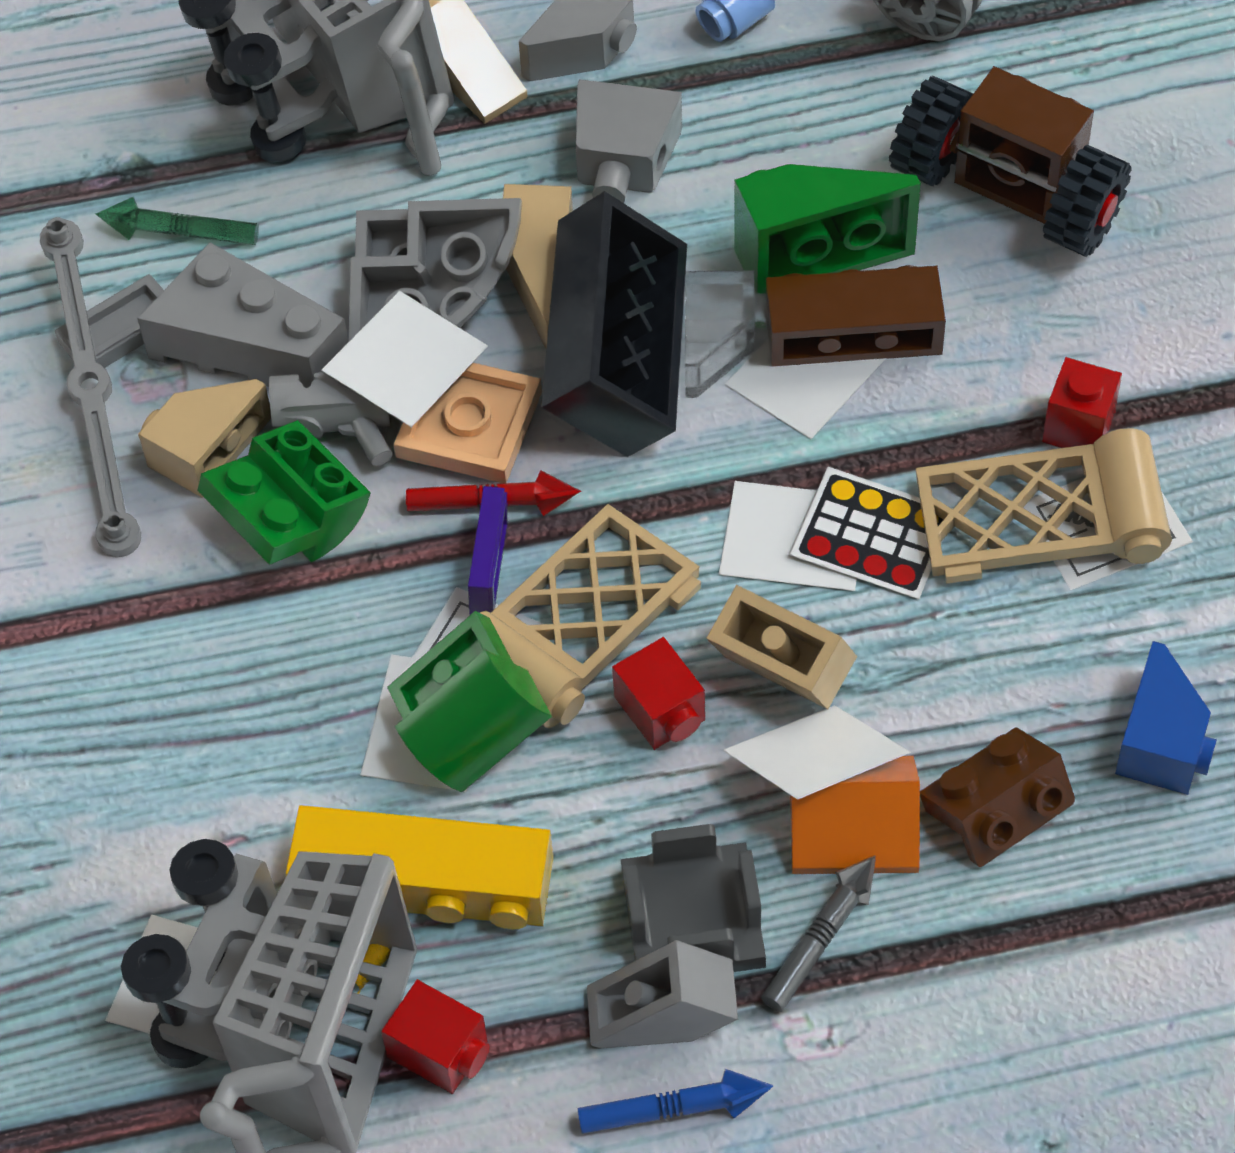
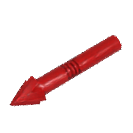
M540 470L535 482L497 484V487L504 488L505 492H507L508 507L537 505L543 516L581 492V490ZM483 484L479 485V488L477 485L407 488V511L478 508L479 505L481 506Z

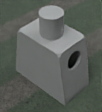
M579 79L577 85L576 117L578 181L585 185L594 186L593 198L605 191L623 203L625 202L627 190L647 193L655 190L681 135L682 92Z

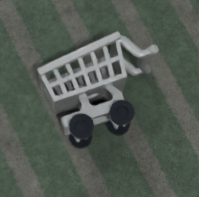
M179 0L178 4L186 23L194 28L206 30L215 57L206 73V83L212 98L224 105H239L254 97L260 115L257 116L251 127L250 138L256 154L263 160L281 162L291 159L301 152L306 144L304 126L323 117L334 101L358 133L407 117L410 128L407 132L405 145L418 161L421 172L425 175H435L441 170V160L434 130L445 116L448 108L453 105L454 96L429 0H383L374 6L367 2L369 0ZM331 4V6L321 11V9ZM273 18L275 28L288 44L283 43L268 26L267 23L270 19ZM306 66L320 85L311 95L301 96L284 76Z
M201 839L188 843L179 849L172 858L169 869L172 884L180 898L192 905L203 906L205 911L187 951L175 938L169 935L153 934L142 937L131 944L123 955L121 963L122 977L131 994L143 1002L156 1003L159 1009V1014L153 1020L150 1029L151 1044L155 1053L163 1063L174 1068L183 1069L196 1066L208 1057L228 1061L232 1072L225 1074L212 1101L203 1106L200 1112V1120L204 1127L229 1137L236 1153H356L386 1055L381 1031L403 999L417 953V945L394 861L389 856L375 853L372 856L299 851L277 894L266 862L237 853L233 856L229 848L217 840ZM330 940L341 941L339 948L328 946ZM369 944L382 945L391 950L386 968L363 962ZM318 967L331 970L328 980L316 977ZM216 971V974H215V976H214V978H213V980H212V982H211V984H210V980H211V978H212L214 972ZM358 974L364 976L367 980L381 983L376 999L352 992ZM306 995L320 999L316 1012L301 1007ZM346 1008L371 1014L366 1031L341 1023ZM293 1024L309 1028L305 1043L289 1038ZM335 1039L361 1047L356 1064L330 1054ZM332 1073L351 1080L346 1098L339 1095ZM242 1097L246 1105L304 1134L314 1141L277 1147L266 1152L253 1119L247 1114L233 1109L238 1098Z

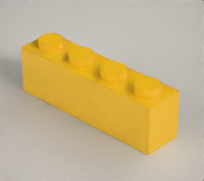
M299 805L286 876L299 851L372 856L375 853L389 856L394 861L408 913L424 914L435 921L443 923H457L462 921L463 918L490 921L500 928L513 930L524 928L526 925H544L553 865L550 829Z

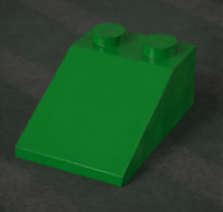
M786 164L769 170H757L748 176L734 179V250L757 301L766 298L767 277H781L792 273L809 275L837 273L849 269L863 270L914 255L921 187L917 175Z

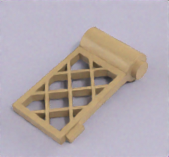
M1128 428L1111 431L1101 436L1094 444L916 468V479L933 577L945 575L946 584L982 579V570L1108 553H1114L1119 558L1127 559L1134 564H1145L1158 559L1172 542L1149 435L1142 430ZM1082 465L1085 479L1072 493L1048 480L1057 468ZM1015 475L1028 484L1011 501L989 488L998 476ZM955 482L969 492L952 509L932 496L931 485ZM1038 490L1062 504L1047 522L1023 508ZM1087 494L1090 504L1082 500ZM979 498L1003 512L988 530L964 516ZM1074 511L1094 523L1096 535L1072 538L1057 528ZM936 515L943 519L939 526L937 525ZM1013 519L1037 532L1029 544L1012 546L998 536ZM954 526L977 540L969 552L942 555L940 542Z
M607 504L491 613L488 611L480 613L491 619L513 663L529 671L552 715L543 726L552 728L558 723L566 725L576 717L585 701V695L581 693L582 689L669 605L679 610L701 589V581L697 579L700 566ZM610 528L628 540L629 550L595 552L594 541ZM663 564L676 573L667 583L641 584L639 566ZM631 566L633 585L599 586L597 568ZM589 568L591 587L556 588V577L563 570ZM635 600L636 613L629 620L603 621L601 602ZM593 603L595 622L560 623L558 604ZM550 605L552 624L527 625L515 617V615L525 606ZM611 636V637L605 642V637ZM596 637L598 649L583 664L562 650V639Z

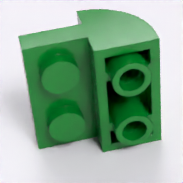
M298 420L253 437L247 456L201 473L197 490L269 565L299 552H302L311 562L326 555L338 546L357 525L367 507L371 494Z
M474 611L387 686L402 717V720L394 727L407 748L433 776L459 792L465 791L552 717L529 671L513 663L491 619L477 611Z

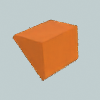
M914 756L899 757L798 800L790 795L792 874H836L837 871L872 856H875L876 859L874 873H919L920 780Z

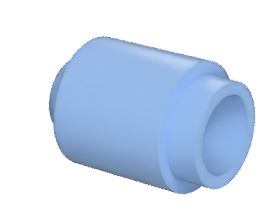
M702 0V3L696 7L695 12L705 32L715 41L721 42L727 37L730 39L736 38L774 10L775 0Z

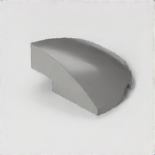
M521 198L408 201V209L356 211L355 257H351L348 342L399 291L460 328L486 302L487 296L509 264L516 245L521 222Z

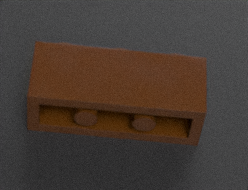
M905 265L894 269L865 271L849 269L837 273L809 275L792 273L781 277L766 278L765 312L772 367L943 355L946 319L938 265L922 267Z

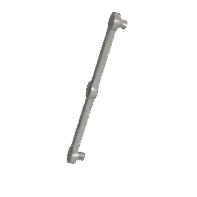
M55 217L50 219L42 229L40 244L45 256L55 263L75 367L67 377V387L72 400L79 406H82L103 513V518L96 527L95 536L104 553L113 557H124L133 553L138 548L141 542V530L137 520L132 515L126 513L105 407V402L112 393V382L107 369L96 361L76 259L83 249L84 240L79 227L74 222ZM93 378L98 381L97 385L92 389L81 388L82 382L86 379Z

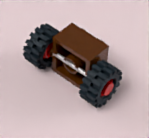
M993 66L974 94L935 76H930L929 80L925 79L921 83L920 91L916 90L911 97V105H906L902 113L904 115L902 123H898L895 129L897 137L891 142L890 149L893 151L889 155L891 168L904 174L917 175L919 181L934 187V184L938 185L941 183L942 177L946 178L950 173V165L956 164L954 183L1043 223V237L1084 257L1094 253L1095 247L1098 248L1102 243L1104 233L1108 234L1112 227L1111 221L1113 217L1118 215L1120 210L1118 206L1125 198L1127 193L1125 188L1130 183L1131 176L1129 174L1132 171L1130 163L1089 146L1094 110L1081 105L1072 98L1058 95L1031 83L1022 76L1013 75Z

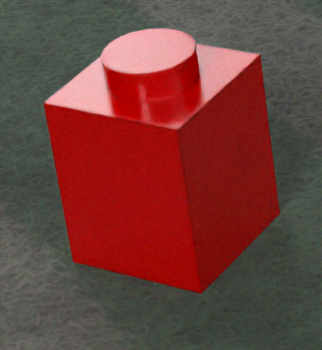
M1065 357L1048 401L1042 442L1060 448L1094 444L1101 436L1107 434L1116 411L1122 373Z
M665 637L658 639L612 666L614 697L654 750L669 741L679 742L686 739L699 728L701 722L705 721V689Z
M418 979L414 982L381 1031L387 1058L451 1094L455 1092L464 1077L472 1079L482 1068L490 1049V1045L487 1043L483 1015Z

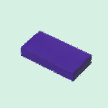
M483 487L468 582L469 616L474 611L479 613L488 611L491 613L495 609L508 527L507 492H505L504 488Z

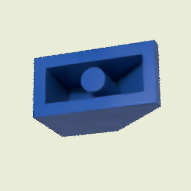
M1152 641L1122 741L1115 774L1188 795L1194 773L1207 776L1217 739L1205 736L1211 712L1165 644Z

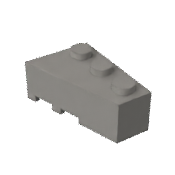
M211 242L137 318L148 359L165 363L167 357L196 363L199 371L216 374L217 369L247 375L248 380L257 379L268 387L270 376L298 374L303 387H310L311 382L315 380L314 373L323 372L321 370L348 343L344 318Z

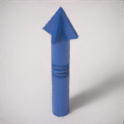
M725 1069L722 1080L718 1083L679 1089V1093H676L674 1090L670 1095L669 1091L664 1096L662 1093H659V1097H656V1094L577 1108L581 1132L585 1134L660 1120V1116H663V1119H667L666 1115H670V1118H673V1114H676L678 1117L680 1116L679 1113L682 1112L684 1116L726 1108L731 1116L736 1118L768 1092L773 1085Z

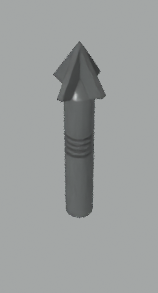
M875 856L836 872L839 882L836 884V890L761 995L762 1001L775 1011L782 1012L857 903L869 905L876 861Z

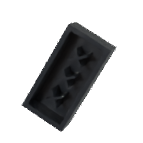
M605 191L558 220L541 408L622 455L629 457L676 431L687 243Z

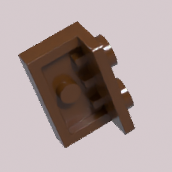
M1017 727L1006 734L996 737L987 747L960 765L947 770L939 779L920 791V798L925 812L962 836L970 861L979 867L986 865L1072 806L1075 802V796L1061 754Z

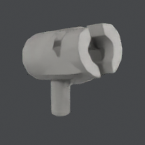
M325 372L314 373L315 380L311 382V386L308 388L303 387L298 374L269 377L272 427L274 429L298 420L316 438H322L323 433L338 431L346 436H356L373 466L382 465L391 459L393 454L378 429L391 427V414Z

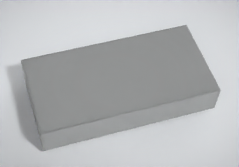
M150 274L87 311L96 361L104 368L144 344L137 318L164 291ZM64 324L55 330V334L59 344L73 359L67 326Z

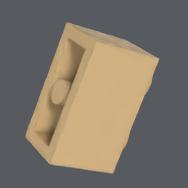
M738 585L735 586L706 638L725 658L826 709H829L857 658V655L839 635Z

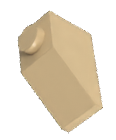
M257 379L174 393L161 409L154 410L148 415L141 431L138 433L147 467L203 498L197 491L201 473L236 460L250 444L252 438L257 436L271 420L266 385Z

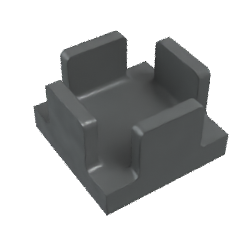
M713 824L660 830L651 833L652 853L650 855L621 859V871L635 961L678 940L732 959L734 972L766 968V954L761 931V901L752 850H747L746 842L717 846L715 826Z

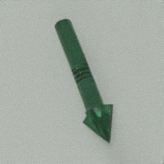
M134 196L95 213L128 240L132 238L136 230L170 235L173 233V235L178 234L179 236L184 235L186 237L189 235V237L249 245H256L258 240V223L197 215L190 216L189 214L185 216V214L179 213L174 215L173 212L138 208Z

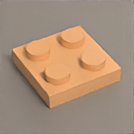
M472 363L412 428L404 422L402 423L394 442L396 458L499 483H507L542 393L541 378Z

